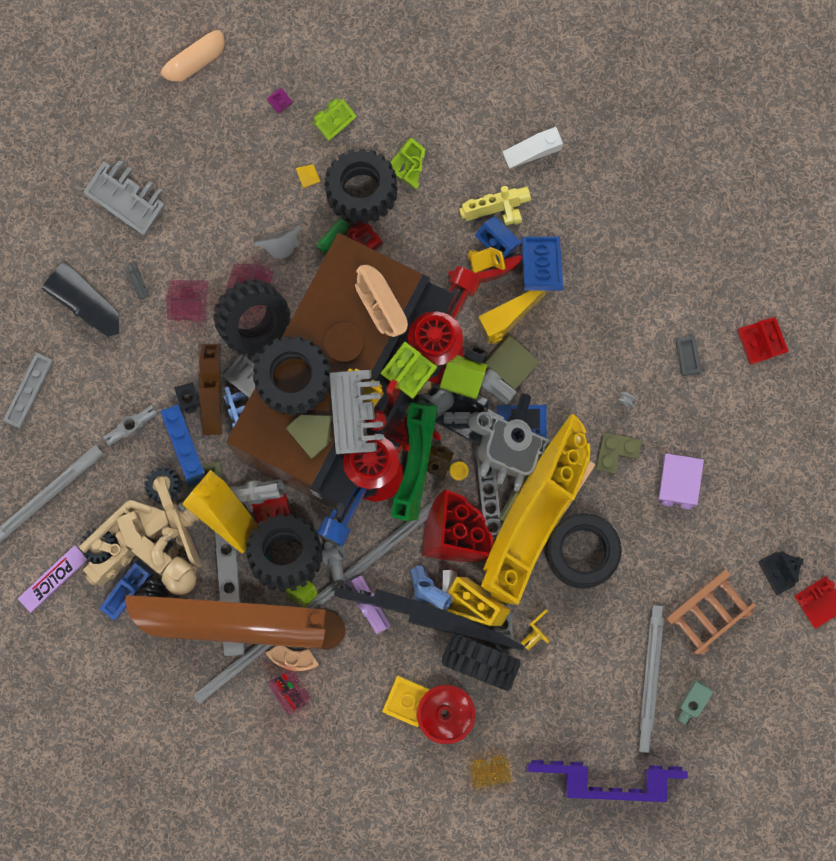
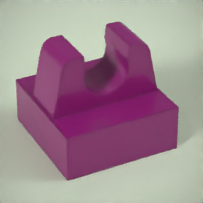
M282 88L266 98L277 114L293 104Z

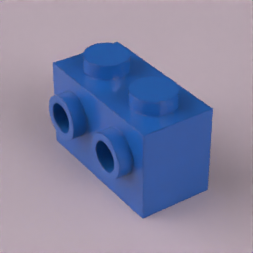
M496 216L486 221L474 235L487 248L492 247L501 251L503 259L509 257L522 243Z

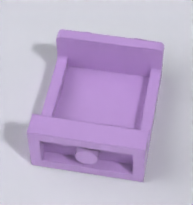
M665 454L657 501L662 502L661 505L670 507L673 504L681 505L680 508L688 510L698 505L704 460Z

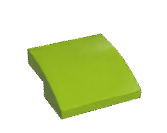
M404 342L380 374L390 382L392 379L398 381L400 390L414 399L437 369V366Z

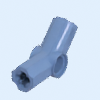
M416 566L411 569L410 577L414 588V599L422 603H430L446 611L452 603L453 597L433 586L434 582L429 579L427 569H424L423 566Z

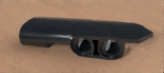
M62 262L46 280L42 290L70 309L74 315L82 318L92 328H96L99 333L107 337L119 334L120 314L67 262Z

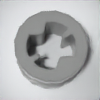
M621 392V398H618L617 401L625 406L633 407V401H636V397L629 393Z

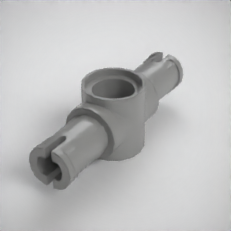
M150 405L139 414L135 413L132 416L124 417L121 423L117 425V428L103 436V438L110 447L123 437L126 438L129 435L137 434L139 429L144 426V423L158 414ZM128 422H135V427L132 430L126 429Z
M325 540L324 548L322 549V560L331 569L333 583L344 582L342 564L343 559L346 558L345 548Z

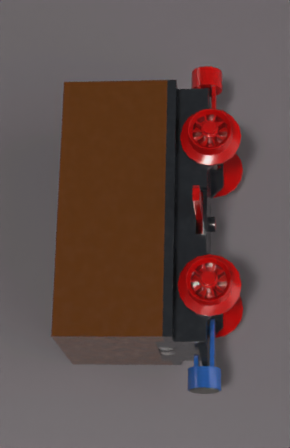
M340 233L335 237L281 340L287 335H290L291 338H295V335L302 336L304 340L307 338L312 340L326 355L331 373L347 372L349 368L353 371L355 369L371 370L372 378L367 380L370 382L372 380L380 381L381 389L384 393L374 407V410L382 411L386 416L387 423L379 431L367 428V435L384 434V439L368 440V443L377 442V451L336 454L330 388L329 393L325 395L326 399L323 403L319 402L317 404L318 408L313 411L312 409L307 410V414L332 416L330 428L331 442H328V446L315 458L311 459L286 429L301 413H296V416H289L288 413L282 415L276 410L270 409L260 398L255 388L226 441L241 463L275 480H282L284 485L328 507L330 505L335 508L330 518L325 516L316 533L324 540L343 547L351 532L348 526L362 499L372 502L385 501L394 496L398 491L403 479L402 466L399 463L398 456L403 445L392 440V437L403 416L407 414L412 398L400 390L398 381L392 379L390 382L380 373L403 343L406 342L437 366V369L428 381L432 383L442 382L447 363L452 361L457 355L464 357L462 329L456 319L468 296L473 297L482 281V278L474 271L457 266L448 282L451 288L447 291L431 283L430 277ZM369 265L375 268L386 280L407 319V330L403 334L392 337L385 333L382 334L377 329L355 288L358 275L356 271L359 266ZM339 323H350L356 326L362 332L364 338L362 353L357 359L348 363L335 361L327 354L324 347V337L327 331L333 325ZM288 359L282 362L274 372L275 385L285 393L299 392L311 380V369L301 359Z

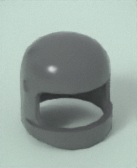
M441 384L432 387L433 396L423 393L417 397L418 402L438 406L436 418L440 417L454 404L453 393L440 388Z

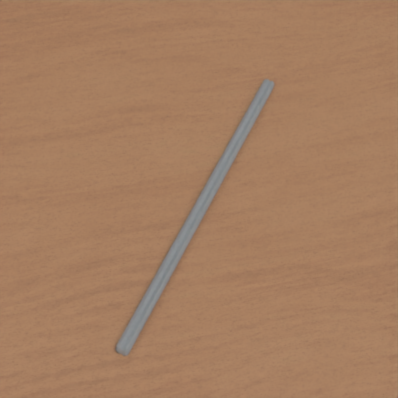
M434 501L420 511L419 520L407 521L344 573V582H332L313 599L307 608H319L334 595L336 588H341V585L346 586L347 583L356 578L426 521ZM256 644L194 694L195 700L198 703H202L272 645Z

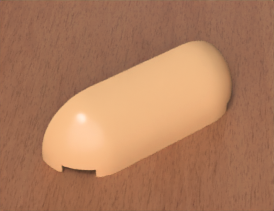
M215 30L196 41L168 61L162 68L161 75L170 81H183L222 53L225 45L223 33L220 30Z
M369 265L359 266L356 271L358 275L355 288L377 329L382 334L385 333L392 337L403 334L407 330V319L386 280L375 268Z

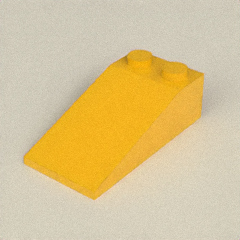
M529 291L478 316L477 325L487 344L491 342L497 344L502 341V337L546 295L547 291Z
M211 470L182 503L184 507L242 554L247 549L248 538H252L251 531L254 528L258 529L256 521L226 482Z

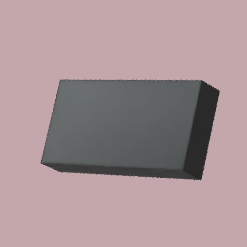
M695 336L676 338L682 376L700 374L701 367Z

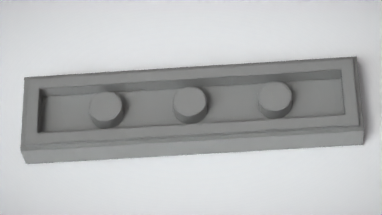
M37 352L35 353L3 419L4 422L19 429L22 428L54 360Z

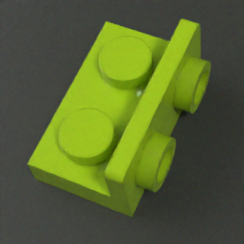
M335 98L327 104L328 108L316 113L313 117L314 120L311 122L328 141L357 117L344 99Z

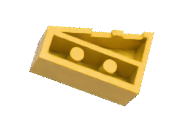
M456 577L447 592L453 599L446 611L486 625L502 626L511 609L491 597V594L467 577Z

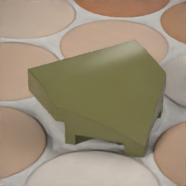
M302 414L286 428L311 459L328 446V442H331L330 428L332 416Z

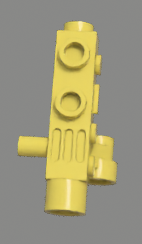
M503 186L500 193L494 195L487 194L483 198L477 200L470 199L463 203L462 208H459L460 216L462 219L470 221L504 210L505 214L502 215L505 226L522 223L519 209H514L513 207L531 201L530 192L527 186L508 190L507 186Z

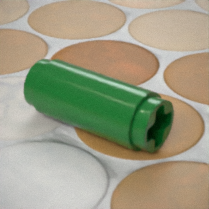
M342 218L339 221L337 220L320 239L316 248L326 255L337 234L345 235L350 225Z

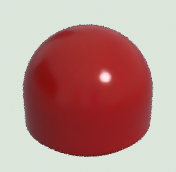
M374 410L375 419L366 420V422H383V426L380 428L370 427L371 430L379 431L386 426L387 420L382 411Z

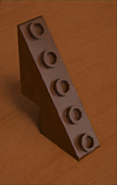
M202 344L199 358L203 435H222L221 344Z

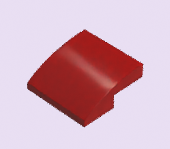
M776 316L737 330L750 365L789 352Z

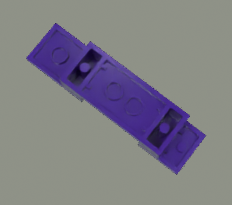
M531 760V764H526V772L565 773V798L667 802L668 778L688 779V771H683V767L668 766V770H663V766L649 765V769H644L643 793L642 789L628 788V792H622V788L610 787L609 791H602L603 787H589V790H587L588 766H583V762H570L569 766L563 765L564 761H550V765L544 764V760Z

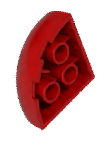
M449 490L441 492L432 504L427 517L422 556L458 562H480L487 560L494 542L482 513L460 494Z

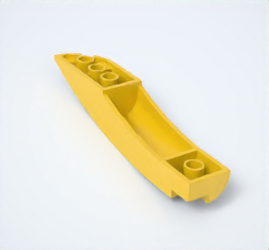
M574 414L569 416L538 460L534 471L528 476L488 556L483 569L486 571V575L481 587L490 592L491 597L498 601L519 605L531 572L546 541L570 502L576 497L589 463L590 443H587L585 436L587 431L584 425Z

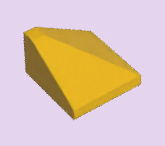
M314 164L296 168L303 188L321 182Z

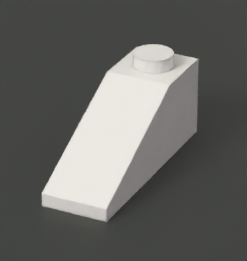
M554 127L503 151L509 169L562 150L563 142L557 127Z

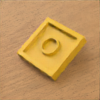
M398 675L382 712L418 727L417 707L423 695L430 689Z

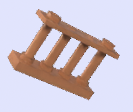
M727 570L720 573L665 619L669 625L673 623L675 625L678 624L697 647L692 652L694 656L697 654L702 656L710 649L708 645L743 616L746 619L755 612L753 608L756 604L752 603L747 606L729 585L727 578L731 574ZM717 586L720 589L723 588L742 611L735 618H732L714 597L715 593L713 590ZM702 599L708 600L727 623L719 631L699 609L698 602ZM687 611L693 612L712 635L705 643L699 639L684 621L683 615Z

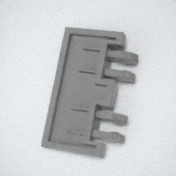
M119 160L108 174L112 166L103 161L83 193L135 230L146 235L166 205L159 200L163 190L158 188L150 201L145 198L154 186L151 181L147 183L140 195H138L142 187L129 178L133 171L131 167H128L118 180L115 177L123 167V162Z
M247 353L245 355L241 354L222 375L248 398H250L255 389L253 366L254 363H257L256 357L258 353L255 356H248Z
M371 370L330 373L336 454L377 451V442L368 443V440L384 439V434L367 435V428H380L383 426V422L366 423V420L375 419L374 402H364V400L381 398V394L378 393L364 395L363 387L380 386V381L363 382V379L372 378Z

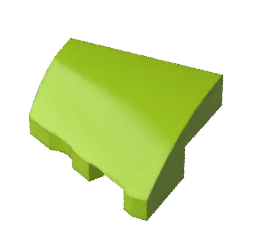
M411 137L404 143L390 163L395 170L396 177L416 190L419 186L418 180L422 171V159L426 149ZM404 164L403 171L399 172L402 165Z

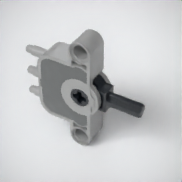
M525 393L520 395L515 414L509 416L508 421L487 412H481L470 417L468 423L472 431L483 435L478 451L479 459L483 463L480 476L485 478L489 468L492 467L499 470L497 484H503L506 474L516 477L513 489L516 492H519L524 476L534 471L537 461L545 451V447L547 448L551 440L533 433L528 425L529 421L525 420L531 401V396ZM479 418L482 421V426L479 424Z

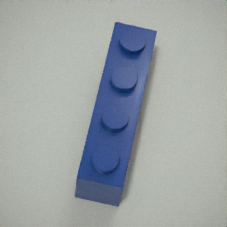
M179 405L161 410L163 423L187 486L201 482L205 477V473Z

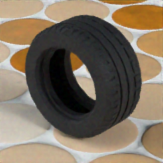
M580 513L567 517L554 528L547 544V561L553 574L560 581L571 587L587 589L604 583L613 575L620 563L622 546L618 533L608 521L597 515ZM589 531L600 538L605 549L604 561L600 567L593 571L582 572L568 565L564 559L562 549L566 537L573 532Z

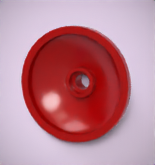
M439 685L430 689L423 695L417 707V722L421 731L426 737L436 743L453 744L464 739L472 730L475 722L476 712L472 699L464 690L453 685ZM443 710L448 711L447 717H442L441 712Z

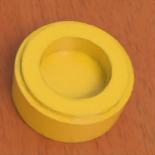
M461 461L454 462L450 466V476L456 481L464 480L469 473L468 466Z

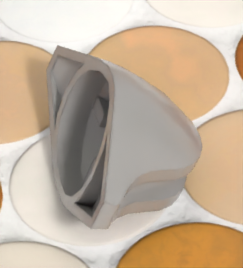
M298 225L254 241L253 244L265 248L275 258H286L292 254L294 248L299 247L296 236L301 227Z

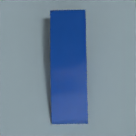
M140 560L135 562L99 609L115 621L126 609L125 595L136 596L146 584L145 581L149 580L153 575L154 571Z

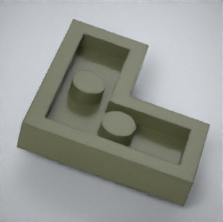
M603 433L596 470L615 474L619 456L638 459L642 440Z

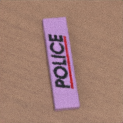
M74 545L31 585L18 600L32 613L88 559Z

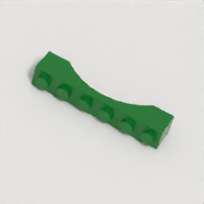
M410 402L411 405L407 417L410 451L408 452L405 473L394 497L391 512L392 518L404 521L419 520L438 406L421 402Z

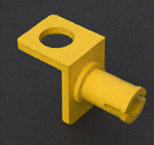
M490 247L479 252L474 249L468 252L467 258L471 262L472 271L475 273L492 266L501 270L505 269L503 253L497 249Z
M545 609L530 623L533 631L520 641L523 646L530 641L525 647L528 651L541 639H544L547 644L551 641L535 624L549 611L548 609Z

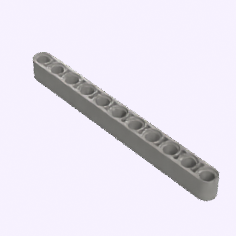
M478 445L475 456L481 513L486 520V526L493 523L498 528L497 532L491 533L493 542H495L502 527L501 520L498 519L500 508L496 470L490 467L492 471L490 475L485 478L480 476L483 463L479 459L478 451L480 446ZM491 486L494 491L492 494L487 495L483 492V487ZM491 504L495 507L496 511L493 514H489L485 511V506ZM510 611L505 619L508 623L507 629L501 630L498 626L493 627L495 632L514 640ZM496 645V649L502 653H507L512 649H502L500 645Z

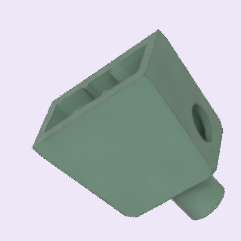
M694 678L679 705L682 712L677 719L688 725L692 716L698 718L713 694L712 688ZM692 701L697 703L695 707H689L688 705Z

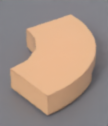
M275 646L266 652L267 656L275 664L287 670L306 671L319 666L309 649L293 651L286 646Z

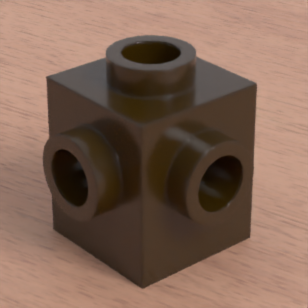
M432 445L427 471L432 475L446 477L454 453L447 451L443 447Z

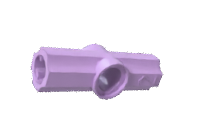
M362 576L347 583L348 587L352 588V592L359 593L360 590L371 592ZM356 602L376 634L391 626L381 608Z

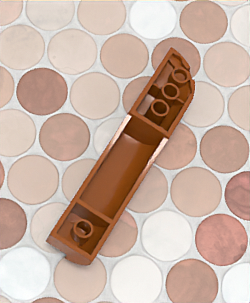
M125 595L126 608L131 620L140 630L155 637L321 649L324 641V609Z

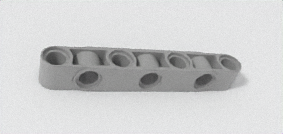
M215 532L220 601L241 603L237 549ZM226 545L232 547V551L228 555L222 554V548ZM227 584H234L235 590L227 594L225 586ZM223 642L225 656L245 654L244 643Z

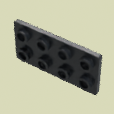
M452 392L454 404L446 412H452V414H455V412H470V414H473V412H487L504 420L503 416L488 409V400L478 395L477 399H473ZM444 413L435 419V423L480 446L483 435L472 431L469 424H455V422L445 424Z

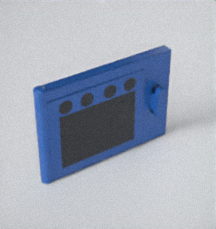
M497 405V414L503 416L505 421H508L509 416L515 414L517 405ZM529 405L525 420L529 421L528 425L533 433L547 439L546 405Z

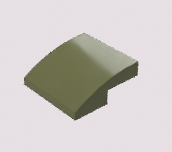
M508 336L484 364H487L489 369L495 371L507 385L515 390L538 365L539 361L515 339Z

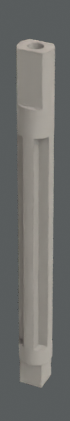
M96 444L0 526V543L104 455Z
M653 605L652 617H650L640 721L641 737L639 752L650 753L651 734L654 729L664 624V607Z

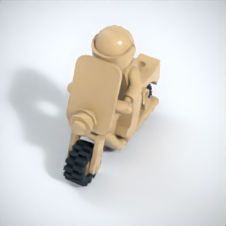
M158 467L155 472L153 470L150 471L151 476H146L148 481L144 482L146 485L144 488L147 492L146 494L152 500L159 504L162 503L165 511L129 500L98 529L93 528L92 532H86L88 534L87 537H82L84 542L81 541L79 548L84 553L83 556L90 561L83 571L87 574L85 578L92 585L97 584L102 587L106 582L115 578L118 571L123 566H127L132 561V558L137 555L162 576L163 584L172 594L185 595L195 587L196 571L202 565L188 527L193 526V522L198 521L199 518L186 507H184L185 509L182 512H179L175 499L178 498V493L181 494V480L171 469L166 467L160 469ZM146 537L150 538V539L153 540V541H154V540H157L158 538H159V540L157 541L156 544H153V543H152L150 540H148ZM176 537L175 546L171 547L167 554L164 553L163 550L168 544L166 541L169 538ZM185 547L190 562L184 557L177 556L180 548Z

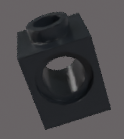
M193 382L174 387L182 412L193 413L197 411L198 407H201ZM186 395L193 396V400L190 403L183 402Z

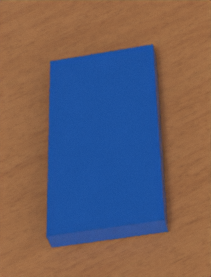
M522 237L524 291H563L560 237Z

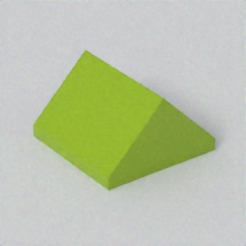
M457 355L452 361L447 363L440 388L477 399L487 364Z

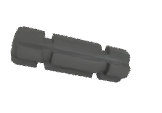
M129 264L126 270L128 274H131L129 277L134 289L138 291L136 294L140 300L145 299L149 296L146 288L144 289L145 284L140 272H137L139 270L137 264Z
M445 412L444 423L468 424L470 417L480 412H473V414H470V412H455V414Z

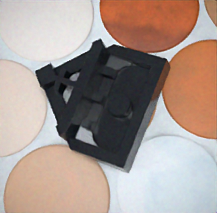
M781 551L758 561L776 596L794 587L795 583L799 582L798 576L804 559L790 556Z

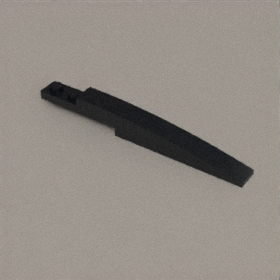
M341 585V588L335 589V597L410 615L408 622L411 624L520 651L524 650L522 644L485 626L407 597L377 589L373 597L371 592L360 590L359 593L352 592L351 587Z

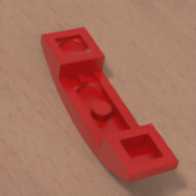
M522 255L504 259V270L496 268L478 272L477 274L482 278L481 283L496 280L515 270L522 263ZM453 270V271H448V279H449V280H450V278H451V276H452L454 270Z

